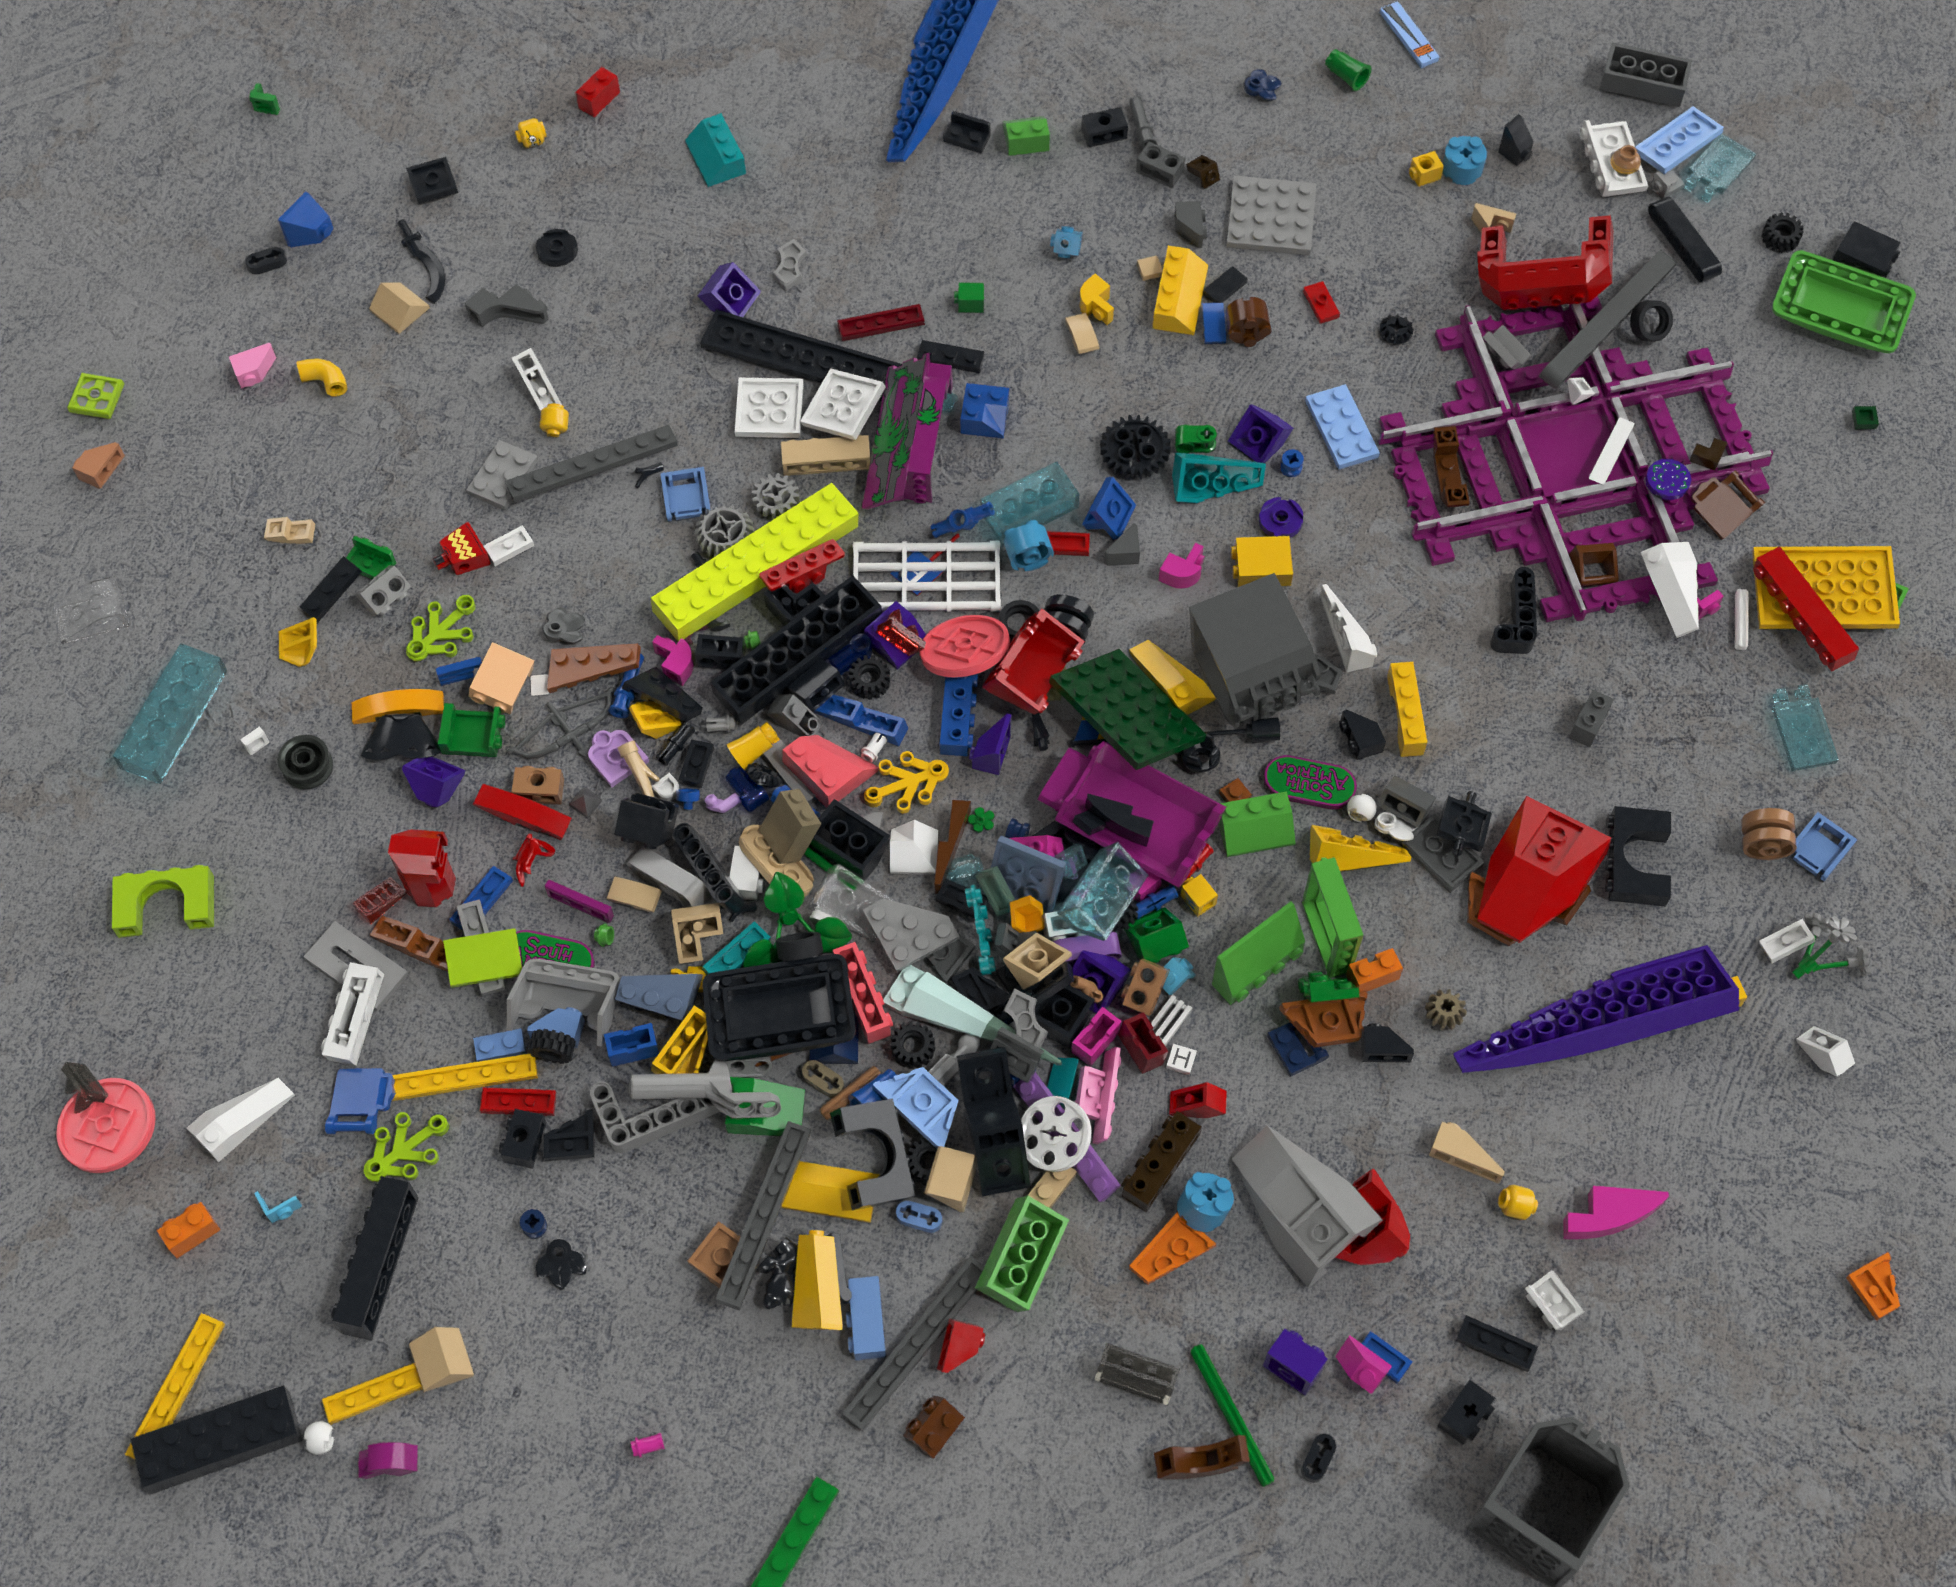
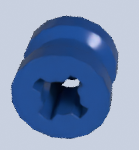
M1294 449L1284 452L1280 469L1285 476L1296 477L1301 473L1304 461L1302 453Z

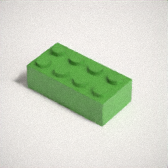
M1028 1195L1016 1198L975 1289L1015 1312L1029 1310L1069 1219Z

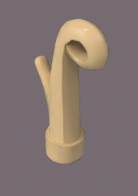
M633 740L617 747L621 758L625 759L635 777L642 794L654 797L649 778L656 782L660 779L647 767L640 757L635 741Z

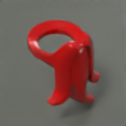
M528 834L525 837L517 855L513 857V860L517 861L516 875L521 887L524 886V872L531 874V864L536 855L552 857L555 854L554 847L542 840L532 838V834ZM540 847L546 849L549 853L541 851Z

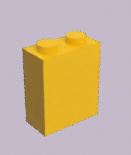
M1289 536L1236 538L1235 546H1231V560H1235L1236 564L1232 568L1233 579H1237V587L1275 573L1281 586H1291L1293 567Z

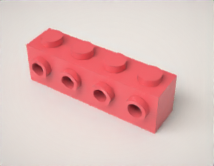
M855 942L834 949L833 954L842 955L847 962L852 1005L868 1044L891 1036L890 1027L893 1026L890 1014L888 1012L885 1013L883 1010L884 1000L880 991L876 992L873 986L876 982L872 972L866 969L865 964H867V960L863 950L859 951Z

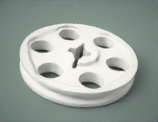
M1060 1096L1042 1098L1032 1104L1021 1119L1027 1160L1040 1169L1050 1172L1067 1170L1075 1166L1084 1157L1089 1148L1092 1132L1089 1118L1077 1103ZM1063 1103L1065 1105L1064 1114L1056 1116L1054 1112L1055 1106ZM1038 1111L1042 1112V1122L1034 1125L1032 1121L1033 1115ZM1075 1119H1081L1083 1124L1078 1132H1073L1071 1128L1072 1122ZM1056 1130L1063 1135H1067V1137L1055 1136L1053 1139L1052 1136L1043 1133V1131L1053 1132ZM1031 1136H1036L1038 1139V1144L1034 1149H1029L1027 1146V1141ZM1075 1143L1077 1145V1152L1074 1156L1069 1157L1066 1153V1148L1069 1144ZM1053 1152L1055 1155L1054 1162L1046 1165L1044 1162L1045 1154Z

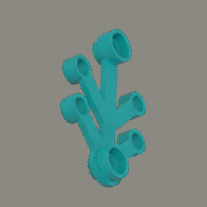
M971 885V888L965 889L968 907H974L975 926L977 934H979L982 955L979 957L980 971L983 976L990 975L993 971H996L994 957H989L991 955L989 942H992L993 938L991 928H986L984 921L988 919L986 905H980V903H983L981 889H976L975 885Z

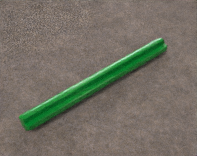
M1202 1344L1194 1346L1191 1349V1355L1235 1436L1244 1435L1246 1437L1249 1463L1261 1486L1270 1485L1274 1482V1476Z

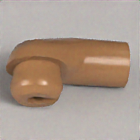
M1074 975V982L1070 984L1072 987L1094 998L1095 1003L1102 1001L1103 994L1098 990L1094 982Z

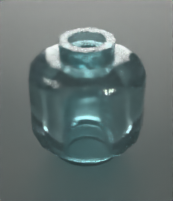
M966 854L952 860L948 874L951 881L967 887L979 883L975 875L983 871L984 868L979 857H975L973 854Z

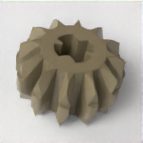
M1439 989L1436 995L1431 994L1429 996V1002L1426 1003L1425 1010L1428 1011L1426 1019H1433L1432 1027L1440 1024L1442 1031L1446 1025L1452 1030L1455 1028V1024H1462V1017L1466 1016L1467 1011L1464 1009L1465 1001L1459 1000V993L1453 996L1450 989L1447 990L1446 994Z

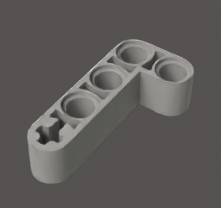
M642 846L627 862V866L633 873L679 900L683 908L715 903L709 890L699 878L649 848Z

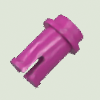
M661 1433L642 1439L636 1437L634 1441H631L634 1457L639 1456L642 1458L643 1454L665 1449Z

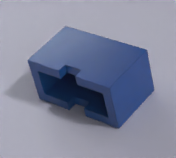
M652 1023L633 1027L632 1030H619L604 1034L608 1057L612 1067L655 1057L659 1054Z

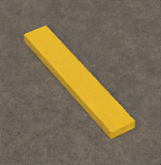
M523 1054L392 1075L395 1079V1097L392 1101L537 1079L536 1057L531 1056V1054Z
M203 1313L200 1314L134 1437L173 1423L225 1326L224 1322ZM130 1444L125 1455L135 1460L132 1444Z

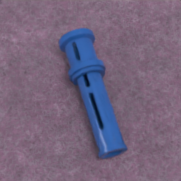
M640 654L639 668L625 671L620 687L614 692L615 699L613 705L609 707V713L617 718H627L629 716L628 708L635 696L633 690L628 692L622 689L625 681L639 675L644 661L642 654Z

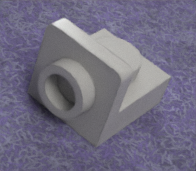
M1673 170L1663 175L1659 171L1656 172L1651 183L1654 192L1658 193L1662 199L1682 190L1685 185Z

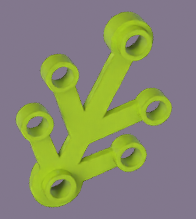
M470 595L460 596L456 601L457 609L440 624L439 616L442 614L440 603L436 601L429 603L427 607L430 614L429 634L424 639L422 638V631L426 628L425 620L421 616L414 617L411 621L413 640L408 643L406 648L408 658L412 661H421L432 654H445L449 658L456 656L457 647L453 642H447L444 645L431 644L436 640L461 639L465 643L473 640L474 635L469 627L458 630L448 629L463 615L473 613L476 607L474 599ZM435 607L438 608L436 611H431ZM418 622H422L420 626L415 625ZM465 633H470L469 636L463 637ZM448 648H454L452 651L447 652Z
M405 1112L398 1113L395 1117L397 1130L393 1150L384 1157L386 1143L391 1138L389 1130L385 1127H380L374 1133L377 1142L374 1157L369 1159L364 1165L366 1178L372 1182H379L380 1176L405 1177L407 1180L416 1179L419 1171L414 1164L409 1163L404 1167L391 1165L398 1160L425 1162L428 1165H435L439 1161V1155L435 1149L430 1148L424 1152L412 1150L432 1135L437 1137L445 1135L449 1130L447 1119L442 1115L432 1116L428 1121V1126L405 1142L407 1129L411 1125V1118ZM406 1117L407 1121L404 1124H400V1119ZM442 1121L440 1126H433L434 1122ZM382 1132H386V1137L380 1139L379 1134ZM429 1154H435V1157L432 1160H427V1156ZM374 1166H380L377 1172H372ZM409 1169L415 1170L412 1175H406V1172Z

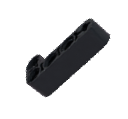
M1520 567L1515 571L1511 583L1512 624L1498 625L1494 629L1490 641L1491 648L1498 653L1527 654L1533 649L1537 638L1535 574L1528 567Z

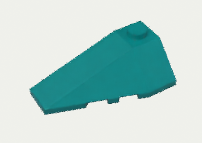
M1175 453L1172 471L1175 501L1199 503L1205 499L1224 496V494L1263 486L1266 464L1198 454Z

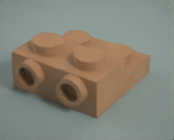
M718 1221L689 1258L688 1264L706 1276L711 1283L720 1289L740 1236Z

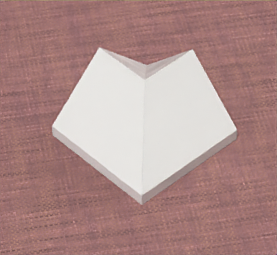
M916 820L892 829L890 839V874L935 875L938 854V830Z

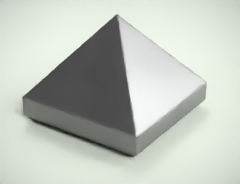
M584 787L570 803V806L588 818L603 800Z

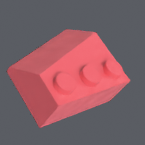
M819 735L800 736L782 750V762L826 808L834 799L839 802L879 771L878 766Z

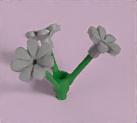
M1813 913V916L1805 914L1804 922L1812 927L1811 933L1815 940L1819 938L1821 931L1829 932L1831 930L1832 932L1828 936V940L1812 956L1810 955L1815 942L1807 946L1802 960L1798 963L1799 966L1792 971L1798 979L1805 973L1809 974L1811 971L1815 972L1848 966V968L1858 967L1861 976L1871 975L1869 959L1866 958L1869 952L1867 947L1864 948L1863 945L1857 946L1856 957L1847 958L1846 961L1818 965L1815 960L1832 943H1836L1839 939L1844 944L1849 941L1853 942L1857 939V936L1854 935L1856 931L1851 926L1847 927L1849 920L1844 917L1839 921L1836 916H1832L1829 920L1827 918L1821 919V915L1818 913Z

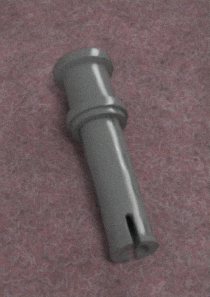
M1133 96L1135 103L1132 98H1130L1129 103L1137 127L1135 135L1140 141L1139 149L1143 151L1148 142L1157 145V141L1153 138V127L1148 124L1142 98L1140 96Z

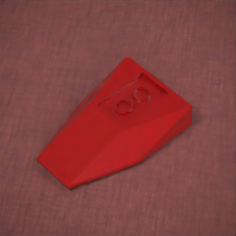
M1526 796L1490 857L1477 921L1521 943L1575 904L1607 855L1611 837Z

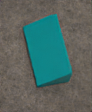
M1058 1058L1061 1060L1062 1065L1053 1064L1047 1088L1053 1096L1070 1099L1079 1059ZM1059 1103L1061 1107L1065 1109V1105L1063 1103Z

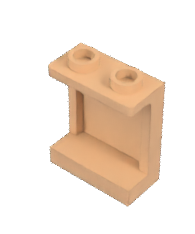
M492 642L469 688V697L478 704L485 703L492 706L493 709L494 707H500L502 713L511 714L527 677H530L535 660Z

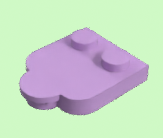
M604 730L597 732L592 738V746L588 752L591 764L611 788L632 774L625 759L621 758L617 747L633 741L630 735L623 730H616L612 733ZM636 744L640 757L647 764L649 762L648 757Z

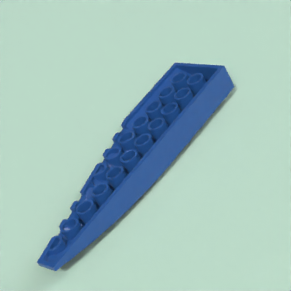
M999 0L932 1L914 37L915 49L911 50L912 62L908 64L907 68L909 75L905 78L899 102L901 109L897 111L896 115L898 122L893 128L895 135L890 141L886 159L888 162H905L935 123L959 83Z

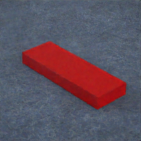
M483 1087L480 1112L482 1114L513 1115L514 1110L519 1109L544 1116H554L557 1092L556 1090Z

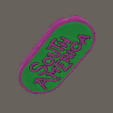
M1283 755L1274 758L1269 762L1264 773V783L1271 794L1287 791L1289 801L1326 809L1336 810L1343 808L1348 804L1351 797L1355 796L1357 790L1355 777L1345 767L1296 756Z
M531 930L516 932L522 968L531 959H544L591 968L595 967L592 951L586 944L580 941Z

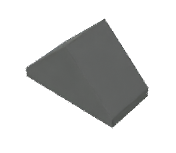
M1135 523L1105 551L1104 563L1107 566L1139 564L1138 527Z

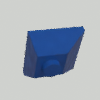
M306 191L278 219L289 247L321 243L334 230L330 216Z

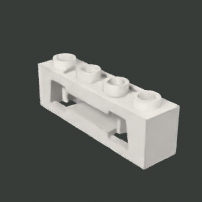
M350 962L348 969L344 971L343 987L341 992L337 994L335 1013L329 1019V1032L321 1046L322 1055L329 1061L357 1066L384 974L378 968ZM356 991H357L358 994H359V997H358V1001H357V1004H356V1007H355V1010H354V1014H353V1017H352V1020H351V1024H350V1027H349V1030H348L349 1032H351V1034H350V1037H348V1034H346V1032H347V1029H348V1026H349V1022H350V1019H351V1016H352V1013H353V1009H354V1006H355V1003H356V1000H357V997L355 996V993H356Z

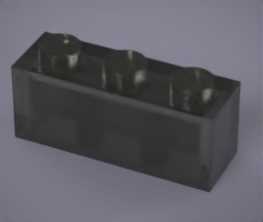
M1106 1343L1094 1380L1168 1406L1180 1368Z

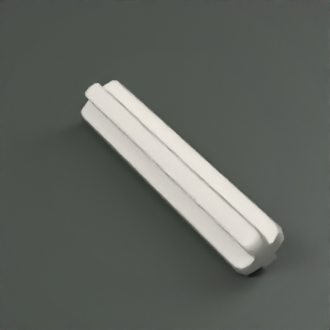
M1738 589L1735 593V649L1742 651L1748 647L1749 592L1746 589Z

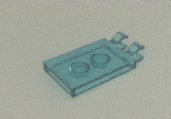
M1721 134L1688 169L1687 174L1690 176L1687 178V184L1683 188L1691 192L1700 181L1707 186L1704 190L1705 194L1701 199L1708 203L1716 192L1723 194L1755 159L1756 153Z
M1807 684L1797 686L1798 690L1794 691V695L1798 701L1789 702L1785 688L1776 689V694L1772 695L1773 701L1776 704L1773 706L1772 711L1791 770L1796 771L1836 764L1839 759L1819 698H1811Z

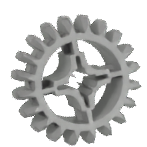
M723 503L722 508H717L714 505L713 511L706 509V515H700V521H696L694 534L702 553L706 552V555L710 558L713 555L714 557L755 532L753 528V521L749 519L747 512L743 513L741 507L735 510L733 504L726 508Z

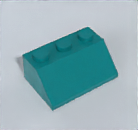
M722 113L702 119L685 139V143L707 186L710 187L746 174L744 156Z

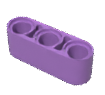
M1103 932L1053 941L1072 952V956L1066 960L1072 968L1083 950L1110 956L1116 960L1122 957L1116 932Z

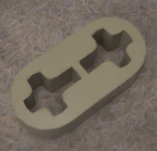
M811 1060L804 1064L802 1068L804 1080L827 1097L833 1098L844 1089L842 1077L819 1061ZM817 1068L818 1075L821 1078L816 1075L810 1077L808 1070H815ZM827 1080L832 1084L836 1081L838 1089L832 1088L829 1090V1085L825 1081Z

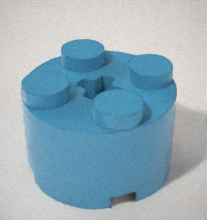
M1476 136L1452 137L1449 140L1442 162L1444 165L1443 174L1446 178L1448 176L1453 180V183L1458 185H1469L1481 177L1487 157V151L1481 138Z
M1030 520L1025 525L1010 528L1004 533V546L1012 568L1019 571L1018 568H1024L1025 571L1038 569L1048 563L1047 558L1050 555L1052 557L1054 555L1046 528L1038 524L1037 520Z
M1197 1172L1193 1174L1178 1199V1214L1180 1217L1183 1216L1187 1221L1186 1224L1194 1230L1201 1232L1213 1231L1214 1228L1223 1224L1233 1205L1234 1196L1231 1183L1226 1178H1220L1210 1173Z

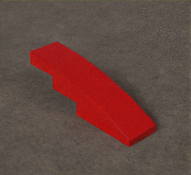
M482 784L472 804L513 825L518 823L537 833L540 830L559 840H562L572 819L540 803L486 784Z

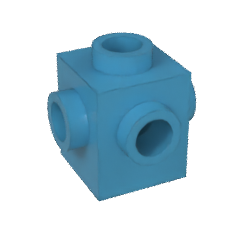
M1061 226V229H1057L1056 233L1051 236L1050 246L1054 247L1053 253H1058V257L1070 258V255L1078 256L1080 254L1083 232L1074 231L1073 227ZM1063 240H1067L1069 244H1065Z

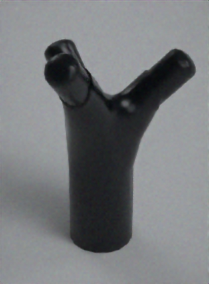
M660 462L645 468L637 467L635 473H640L641 476L635 487L639 488L646 478L663 471V464Z
M756 902L744 903L738 912L732 914L729 921L733 922L741 913L757 911Z

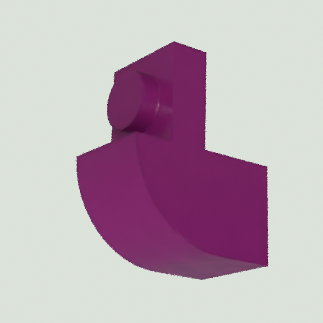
M399 1442L368 1445L367 1450L359 1452V1478L369 1479L382 1474L403 1476L417 1472L418 1445Z

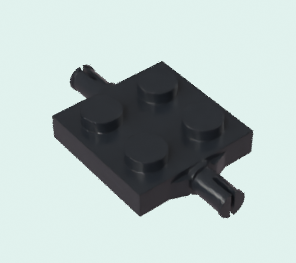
M1473 791L1467 792L1466 801L1448 796L1444 803L1436 835L1455 843L1452 853L1455 855L1457 852L1456 856L1462 855L1464 846L1481 852L1484 847L1492 813L1474 804L1477 794L1473 793Z

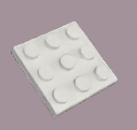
M830 369L800 422L804 427L856 440L886 386L881 381Z
M739 378L735 437L800 438L803 379Z

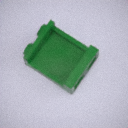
M444 703L438 739L441 753L443 755L497 757L498 749L502 748L501 728H505L506 722L505 715H502L500 707H494V712L456 710L452 703Z

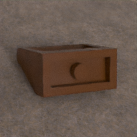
M1614 543L1577 545L1568 554L1581 586L1611 584L1619 581L1617 550ZM1603 563L1607 575L1585 577L1584 564Z

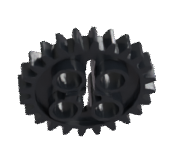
M1129 415L1127 421L1123 417H1120V423L1112 421V427H1106V433H1102V440H1100V455H1103V463L1108 462V469L1114 467V474L1121 471L1122 478L1130 474L1131 480L1134 479L1135 475H1138L1139 479L1142 480L1143 474L1150 478L1151 471L1158 474L1159 467L1164 468L1165 462L1169 461V454L1171 452V440L1168 439V432H1163V425L1156 427V420L1149 423V417L1141 420L1140 415H1137L1136 420H1133L1132 416ZM1131 432H1134L1135 434L1136 449L1138 450L1139 462L1136 461L1135 445L1132 444L1133 436Z

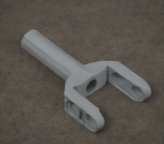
M770 1056L733 1061L715 1060L710 1071L707 1073L631 1074L629 1077V1097L631 1099L708 1098L719 1111L731 1118L774 1117L781 1111L779 1097L771 1092L732 1093L730 1077H761L769 1073L772 1069ZM760 1061L767 1062V1065L759 1068L755 1066ZM734 1062L743 1063L739 1068L731 1067ZM743 1102L751 1103L747 1108L738 1107ZM767 1102L776 1103L773 1107L770 1108L763 1107V1105Z

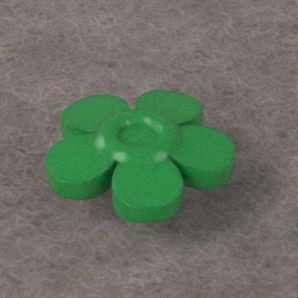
M978 807L975 809V815L968 817V822L974 825L975 832L981 833L983 827L986 830L993 829L994 823L992 820L995 815L990 810L984 814V809Z

